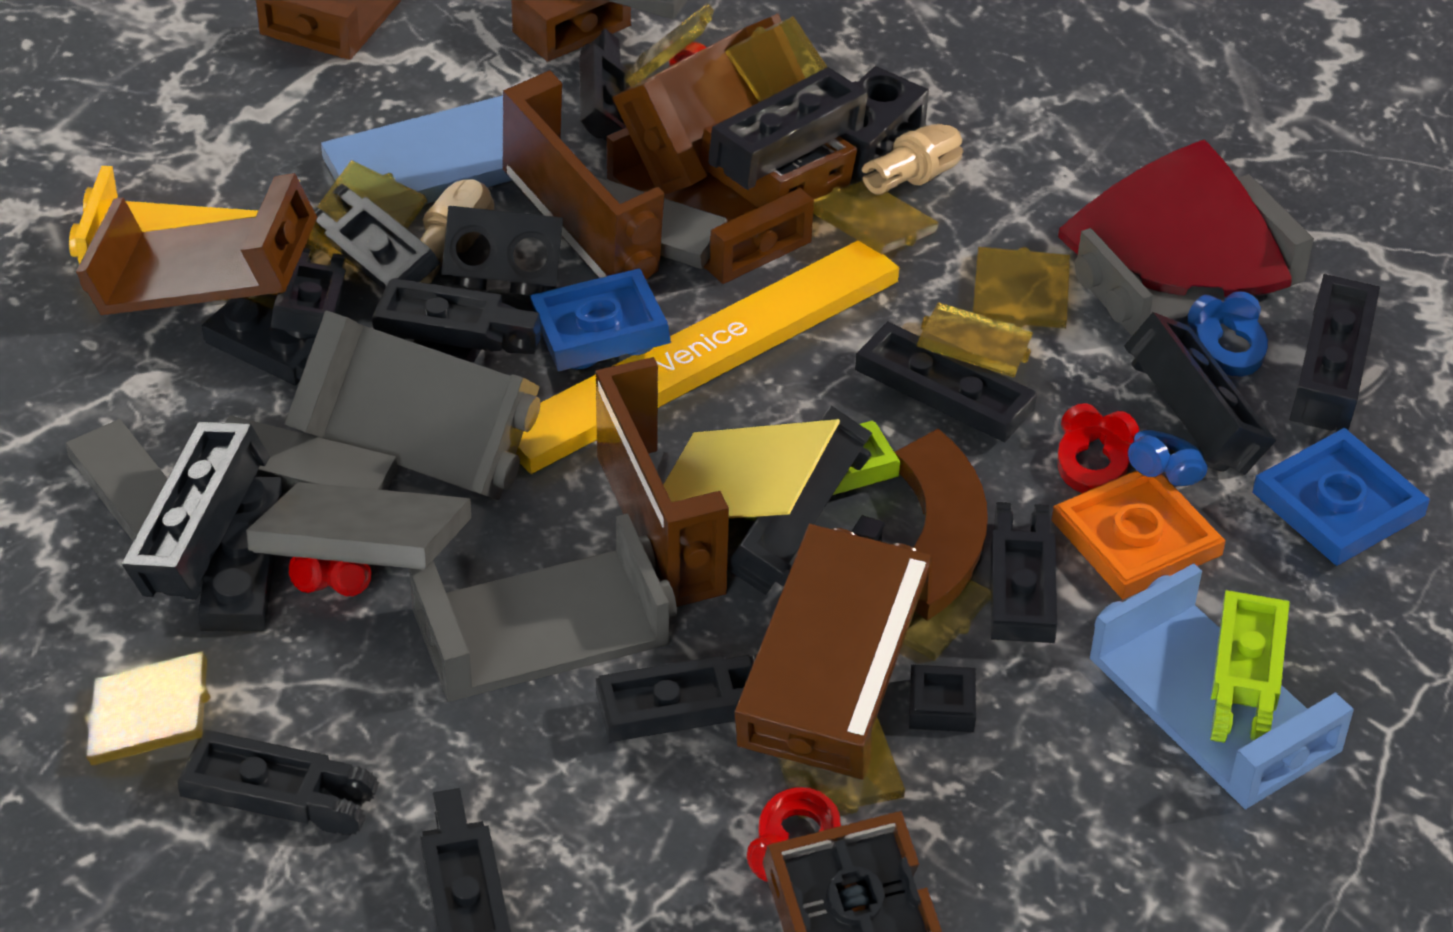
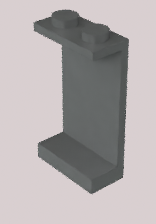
M1250 174L1238 177V180L1261 213L1280 249L1292 277L1291 286L1305 281L1314 238ZM1091 228L1081 231L1078 257L1075 260V274L1081 285L1091 290L1107 308L1111 318L1115 322L1120 323L1131 336H1133L1152 312L1186 324L1188 323L1190 308L1199 297L1211 295L1221 301L1225 299L1224 290L1221 287L1191 286L1184 296L1148 289L1142 284L1141 275L1131 272ZM1267 294L1256 295L1254 297L1259 298Z
M325 310L284 425L320 438L396 456L397 465L500 500L503 489H509L517 476L520 458L519 455H516L523 432H529L538 417L540 398L536 396L540 386L515 374L510 376L363 326L347 317Z
M628 513L616 516L615 551L447 593L434 561L425 570L409 568L413 612L447 702L669 645V618L675 617L677 614L674 593L668 580H658L655 573L656 561L651 542L646 535L638 536Z

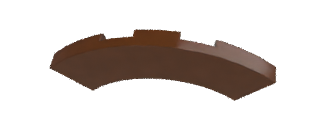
M939 429L894 452L900 461L899 474L911 486L921 505L922 512L925 514V524L922 533L913 548L932 555L931 593L928 601L919 599L915 611L926 621L943 611L970 583L973 571L979 562L981 553L984 551L988 522L987 501L983 486L975 469L958 446Z

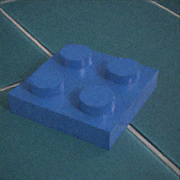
M640 268L530 295L533 312L540 314V331L558 372L570 368H589L598 361L626 354L641 355L649 352L654 347L671 343L668 322Z
M1345 428L1256 475L1252 491L1253 494L1336 566L1424 517L1430 501L1425 494Z

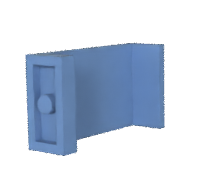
M1193 563L1171 576L1163 575L1157 578L1146 590L1124 602L1116 601L1108 605L1097 616L1095 621L1090 660L1244 809H1247L1342 752L1354 709L1336 692L1307 709L1281 685L1277 709L1273 712L1271 731L1252 741L1250 729L1252 719L1255 717L1256 707L1232 703L1233 722L1231 733L1227 735L1226 742L1210 740L1216 701L1211 700L1219 627L1195 605L1202 570Z

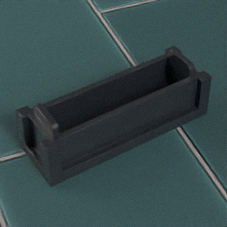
M827 67L713 126L708 163L715 168L722 167L726 176L749 190L756 186L758 179L845 134L849 130L856 132L862 129L868 92L830 67Z
M1323 274L1313 311L1314 317L1299 384L1290 414V421L1302 422L1305 425L1329 431L1336 429L1337 432L1343 428L1349 431L1358 401L1380 286Z
M1152 312L1124 345L1128 353L1135 357L1131 363L1133 368L1149 376L1204 451L1203 458L1207 467L1220 472L1233 467L1238 473L1246 475L1276 442V439L1190 326Z
M830 406L820 421L839 419L840 423L790 514L756 517L727 562V570L765 595L775 582L781 586L785 585L792 568L789 563L799 549L808 525L815 524L849 468L861 470L871 457L870 451L863 446L868 441L872 432L833 406Z
M197 423L122 562V566L142 596L154 597L156 592H161L168 596H182L185 599L197 600L201 592L199 583L251 482L255 478L259 467L266 466L270 458L251 424Z

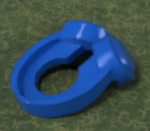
M1234 292L1228 295L1224 301L1211 295H1203L1193 303L1188 313V324L1191 329L1196 331L1197 337L1226 375L1247 376L1257 371L1263 364L1268 348V339L1264 329L1258 323L1261 307L1259 301L1253 295L1247 292ZM1222 323L1234 330L1237 336L1246 339L1250 344V349L1237 353L1222 348L1218 343V339L1223 335Z
M1154 430L1140 431L1135 435L1134 441L1128 449L1129 461L1139 473L1147 477H1156L1165 472L1169 482L1175 486L1193 485L1202 480L1208 470L1201 451L1190 442L1172 434ZM1167 448L1175 451V453L1170 455Z

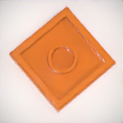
M1136 470L1053 506L1051 521L1122 600L1146 590L1152 582L1163 575L1171 576L1193 563L1196 566H1200L1223 555L1226 540L1163 474L1156 477H1147Z

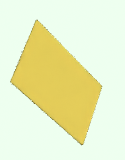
M840 420L694 432L663 485L671 502L721 491L729 507V518L789 515Z

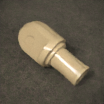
M935 124L919 128L915 131H909L896 138L893 149L889 154L871 160L863 166L862 172L864 173L877 170L863 176L866 187L872 193L882 195L905 181L913 185H923L934 179L935 176L956 166L962 159L963 149L960 145L963 141L961 134L952 126Z
M473 179L455 182L441 194L424 215L423 223L426 231L420 240L434 252L440 264L420 281L421 283L430 284L443 265L448 205L495 210L493 198L485 184ZM470 232L463 235L458 241L457 252L464 253L468 251L480 233Z

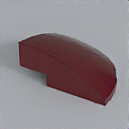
M1205 139L1177 149L1120 180L1085 205L1064 223L1058 231V238L1078 254L1081 231L1091 228L1131 272L1141 275L1142 284L1146 288L1163 293L1184 296L1191 286L1221 287L1226 298L1231 293L1239 291L1256 296L1291 287V274L1261 213L1227 163Z

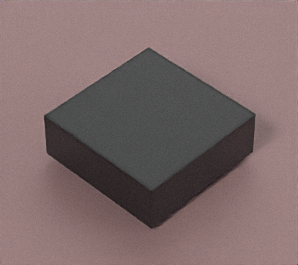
M911 664L909 729L974 732L976 723V668Z

